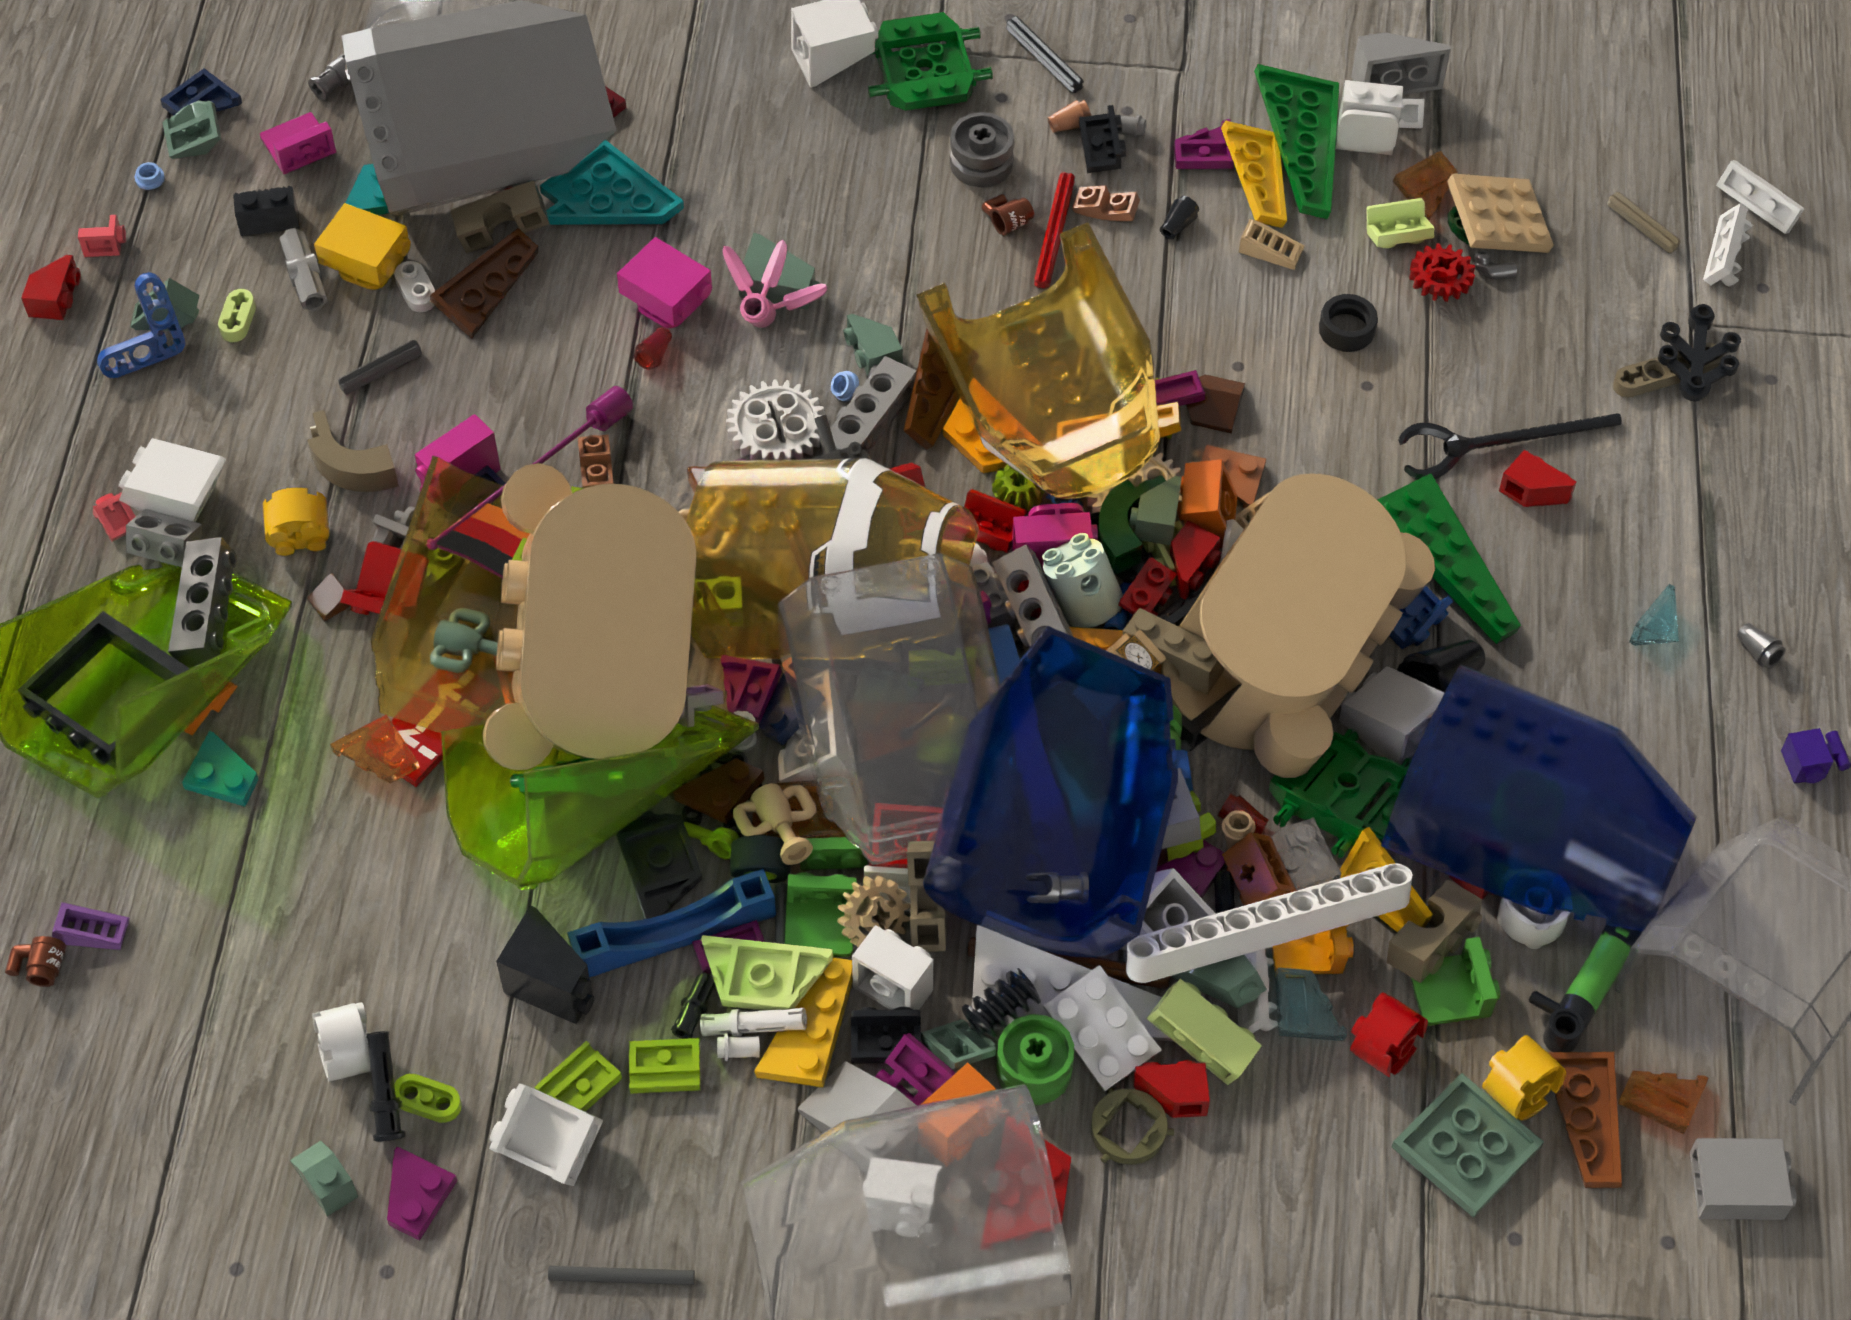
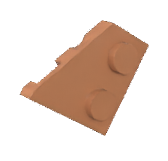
M1206 445L1201 461L1222 459L1237 494V499L1244 503L1243 509L1255 502L1266 458Z

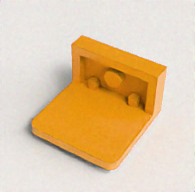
M1349 924L1272 946L1275 972L1279 975L1343 974L1348 958H1352L1354 953L1352 937H1347L1346 927Z

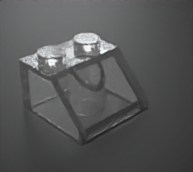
M1314 818L1283 827L1271 836L1297 891L1340 879L1341 872Z

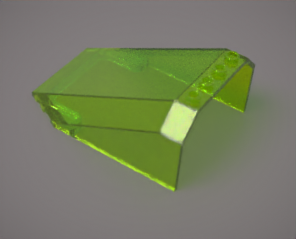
M162 562V567L143 570L141 565L129 566L0 623V739L5 748L96 798L105 796L145 772L267 644L291 609L292 601L233 573L232 594L229 595L227 606L228 620L225 623L223 632L224 647L220 651V655L195 667H188L190 668L189 670L165 681L109 643L46 701L107 744L110 745L115 741L116 769L108 764L105 766L99 764L87 749H77L62 732L59 734L54 733L39 716L36 719L31 717L22 707L25 703L18 689L102 611L170 655L168 649L182 567Z
M711 705V710L694 711V727L687 728L677 723L663 740L646 751L538 770L533 769L542 766H553L558 761H570L581 757L552 748L541 764L528 770H512L497 764L487 753L483 741L485 724L441 731L447 818L463 856L475 862L476 865L486 868L490 873L500 876L504 881L514 884L518 889H535L539 883L552 881L758 731L759 725L757 722ZM513 774H524L525 796L520 792L519 787L513 788L511 786L510 778Z

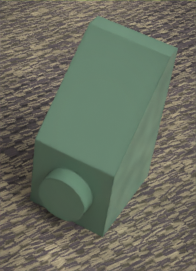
M168 278L163 284L167 290L180 328H183L188 323H193L199 313L197 305L200 295ZM154 290L151 291L149 295L152 301L156 300L157 297L155 296ZM138 301L135 304L130 327L135 330H150L141 304ZM165 308L156 309L152 314V319L155 321L164 320L168 315V310Z
M1174 476L1140 495L1139 507H1132L1129 526L1135 527L1134 533L1140 541L1171 545L1182 480L1181 476Z
M319 1141L290 1160L327 1217L358 1197L352 1179L335 1154L322 1141Z

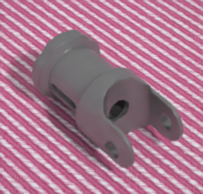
M345 54L340 55L328 64L326 70L318 77H312L308 81L311 91L320 100H326L330 92L338 86L343 87L350 81L348 70L345 71Z
M1057 872L1026 875V879L1029 881H1043L1048 890L1047 895L1028 897L1027 901L1030 903H1058L1059 900L1088 902L1089 880L1086 872H1080L1079 875L1059 876Z

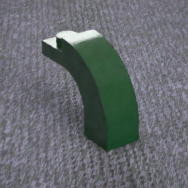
M1162 475L1152 480H1145L1137 487L1129 479H1126L1115 486L1102 503L1098 521V541L1102 543L1115 575L1139 564L1141 561L1143 544L1129 526L1132 507H1139L1140 495L1166 481Z

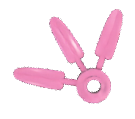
M784 240L777 243L761 280L762 284H764L761 294L752 293L750 287L754 284L753 280L736 252L728 246L723 248L725 262L738 289L747 293V296L740 305L741 315L746 321L758 328H764L772 324L776 317V309L784 306L789 311L815 301L827 291L825 284H817L786 294L783 297L784 301L773 304L766 298L769 288L777 286L787 255V244Z

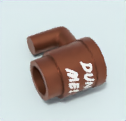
M1000 194L984 202L981 207L983 212L991 217L997 232L1003 236L1026 225L1029 220L1034 218L1033 207L1025 197L1007 202L1005 195Z
M49 936L35 937L32 939L31 944L15 945L11 948L5 973L10 976H18L23 958H28L26 980L40 987L53 986L55 978L59 975L67 946L63 941Z

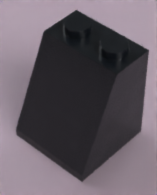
M530 905L496 961L503 992L577 1025L582 1014L587 1015L594 1003L587 964L539 910Z

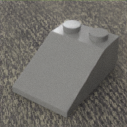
M1386 32L1358 36L1351 77L1353 81L1403 86V95L1443 89L1451 48L1447 44Z
M847 1061L825 1080L824 1088L818 1087L797 1108L801 1115L866 1170L870 1153L895 1158L916 1136L918 1106L896 1088Z

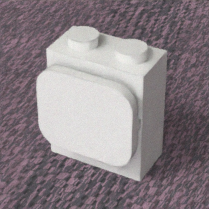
M1345 80L1337 124L1335 149L1392 155L1399 129L1403 86Z

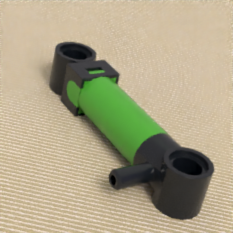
M1630 893L1621 899L1616 913L1613 912L1599 940L1560 1003L1538 991H1533L1529 1003L1551 1014L1543 1034V1040L1546 1047L1552 1052H1572L1576 1048L1579 1039L1624 964L1628 962L1641 936L1646 932L1654 912V907L1650 899L1645 895ZM1628 913L1635 914L1639 918H1633ZM1557 1028L1566 1029L1570 1034H1562Z

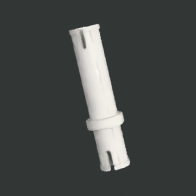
M804 1007L755 1012H741L740 1009H733L731 1013L702 1014L700 1029L703 1037L724 1035V1033L732 1034L733 1037H741L742 1034L755 1032L806 1030L807 1014Z

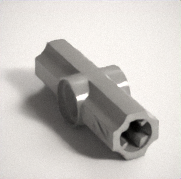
M296 228L285 230V233L279 239L286 258L285 264L291 284L296 287V292L303 309H308L311 312L320 310L328 301L321 282L322 277L314 253H311L304 231L297 230Z

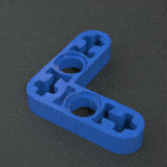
M143 273L136 279L134 285L151 331L108 347L99 353L97 364L102 373L108 378H118L176 356L185 347V338L165 285L159 276L154 273ZM150 282L154 285L153 290L157 297L153 301L146 291V284ZM158 308L168 310L167 317L162 321L152 319L153 312ZM168 328L174 338L172 346H168L166 343L167 338L163 332L164 329ZM146 345L149 347V353L144 358H136L133 356L136 347ZM123 352L127 353L131 362H126ZM112 357L116 360V367L114 368L108 365V359Z

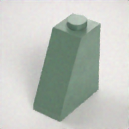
M757 233L752 235L743 264L754 283L750 287L752 293L761 294L764 287L761 280L776 244ZM787 251L778 284L774 288H769L766 298L776 304L784 301L783 297L786 294L820 284L819 281H815V268ZM739 290V297L745 298L747 296L746 291ZM810 303L799 308L808 310Z
M1245 955L1171 976L1177 981L1181 978L1184 982H1189L1196 986L1199 991L1237 1009L1246 1003L1254 1001L1261 993L1267 990L1258 972Z

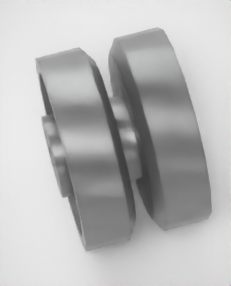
M984 112L968 114L956 122L952 127L950 136V166L952 173L959 181L969 186L983 188L995 186L1009 176L1012 171L1014 155V133L1011 125L1004 118Z

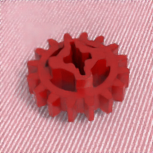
M1436 243V248L1433 250L1427 245L1424 248V253L1416 252L1415 259L1411 261L1409 279L1414 281V289L1422 288L1421 295L1423 297L1430 293L1432 294L1433 301H1436L1438 296L1443 297L1445 302H1448L1449 296H1453L1458 300L1460 299L1461 292L1467 294L1470 286L1473 285L1475 265L1470 264V256L1462 257V249L1455 252L1452 251L1451 244L1446 249H1443L1440 243Z

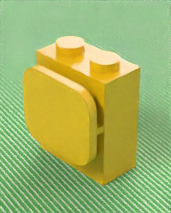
M344 203L314 243L319 264L339 271L340 277L345 281L366 289L376 290L382 288L393 275L396 267L400 265L404 256L408 254L411 241L409 240L407 226Z

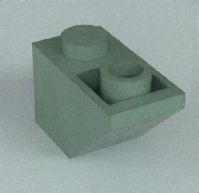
M855 314L847 315V328L843 330L844 337L848 346L853 345L856 363L859 368H864L867 376L874 365H878L885 356L903 364V349L892 327Z

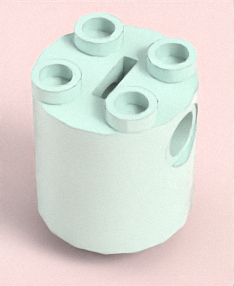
M1079 533L1074 535L1069 542L1057 548L1049 549L1043 554V570L1067 624L1079 628L1095 627L1107 622L1121 610L1122 607L1118 603L1123 593L1102 543L1095 539H1090L1086 533Z

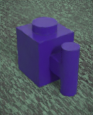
M1820 728L1788 734L1781 753L1794 784L1801 782L1817 783L1825 779L1834 762L1833 760H1835L1840 771L1851 767L1838 731H1830L1825 735L1827 744Z

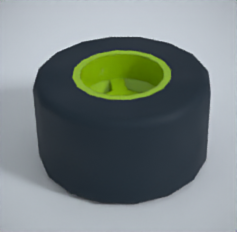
M767 835L744 836L735 839L731 843V876L736 878L764 869L769 883H778L788 879L791 865L783 863L780 856L784 844L783 840Z

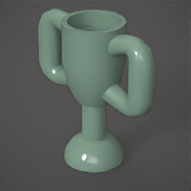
M459 608L451 613L448 621L441 620L434 635V650L430 655L431 664L437 669L462 673L470 667L473 655L480 652L497 655L498 642L483 638L491 624L489 616L480 611ZM462 620L470 623L479 624V626H477L475 629H472L464 624L458 623V621ZM446 653L463 656V660L451 659L442 655Z

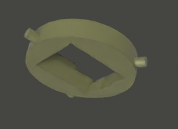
M1112 1087L1107 1090L1108 1094L1096 1105L1091 1120L1092 1139L1098 1150L1103 1154L1100 1160L1103 1163H1107L1110 1159L1117 1163L1129 1165L1150 1160L1163 1147L1166 1135L1174 1136V1129L1168 1128L1167 1117L1163 1107L1154 1097L1146 1092L1136 1089L1114 1091ZM1126 1101L1137 1109L1141 1108L1146 1112V1115L1155 1120V1123L1131 1154L1101 1134Z

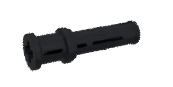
M377 1031L366 1034L374 1100L371 1101L369 1106L370 1111L374 1112L376 1134L373 1135V1141L376 1142L397 1140L406 1136L405 1131L401 1130L399 1108L402 1107V1101L395 1095L389 1031Z

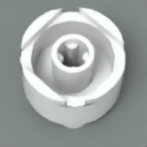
M1524 868L1517 871L1509 878L1504 889L1497 915L1499 925L1502 926L1503 930L1512 939L1525 944L1530 949H1539L1543 945L1555 941L1562 934L1572 910L1573 902L1570 886L1561 875L1547 868H1540V870Z
M362 1002L312 1014L315 1033L319 1032L317 1034L319 1053L329 1082L371 1071L368 1040L366 1038L367 1028L365 1023H367V1018Z

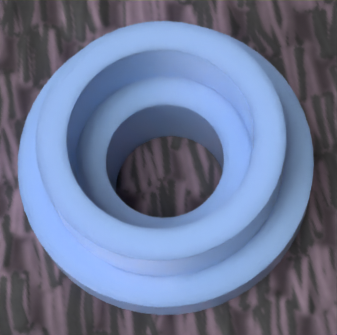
M147 162L138 166L134 178L138 187L144 190H152L162 185L165 176L163 170L157 164Z
M850 371L837 373L831 381L832 393L838 400L844 402L852 400L853 393L859 386L857 375Z

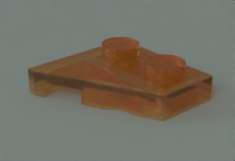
M387 714L330 744L332 752L336 756L340 757L343 755L355 761L356 766L374 772L377 777L390 784L420 768L418 760Z

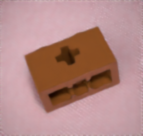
M1250 832L1222 854L1227 864L1226 869L1231 873L1240 892V900L1244 906L1297 891L1270 836Z

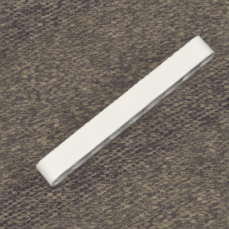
M1389 864L1136 936L1128 942L1127 975L1135 982H1151L1400 910L1409 904L1413 874L1408 867L1402 864Z

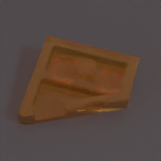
M1439 151L1396 174L1393 182L1407 200L1422 198L1425 201V217L1430 221L1449 189L1448 179L1452 173L1457 174L1458 171L1442 151Z
M1633 1070L1618 1104L1684 1134L1709 1078L1704 1075H1697L1695 1080L1677 1079L1676 1073L1653 1074L1649 1071Z

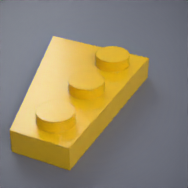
M1367 827L1362 830L1333 880L1385 865L1395 864V861L1371 828ZM1411 885L1409 904L1405 908L1379 915L1378 917L1398 932L1409 920L1425 928L1433 914Z

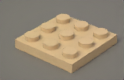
M1451 174L1447 182L1471 248L1550 252L1554 244L1529 179Z

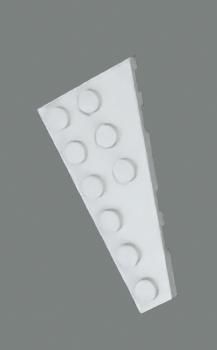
M977 925L972 1008H974L973 998L975 996L986 1000L984 996L986 988L989 987L997 992L995 981L1001 979L1008 984L1006 973L1011 970L1018 974L1017 968H1019L1036 988L1041 1003L1037 1004L1033 1000L1028 999L1030 1011L1027 1013L1018 1007L1016 1008L1018 1017L1029 1014L1049 1016L1043 1005L1092 970ZM1109 977L1153 1039L1173 1041L1146 1019L1162 997ZM1008 1015L1005 1017L1007 1025L1014 1021ZM998 1024L994 1025L996 1031L1004 1030V1028H1002Z

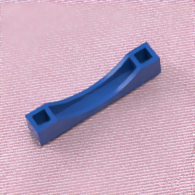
M764 869L733 878L706 897L667 914L631 922H598L567 932L569 945L587 964L590 978L690 945L693 941L702 939V935L711 936L755 920L760 922L775 917V896Z

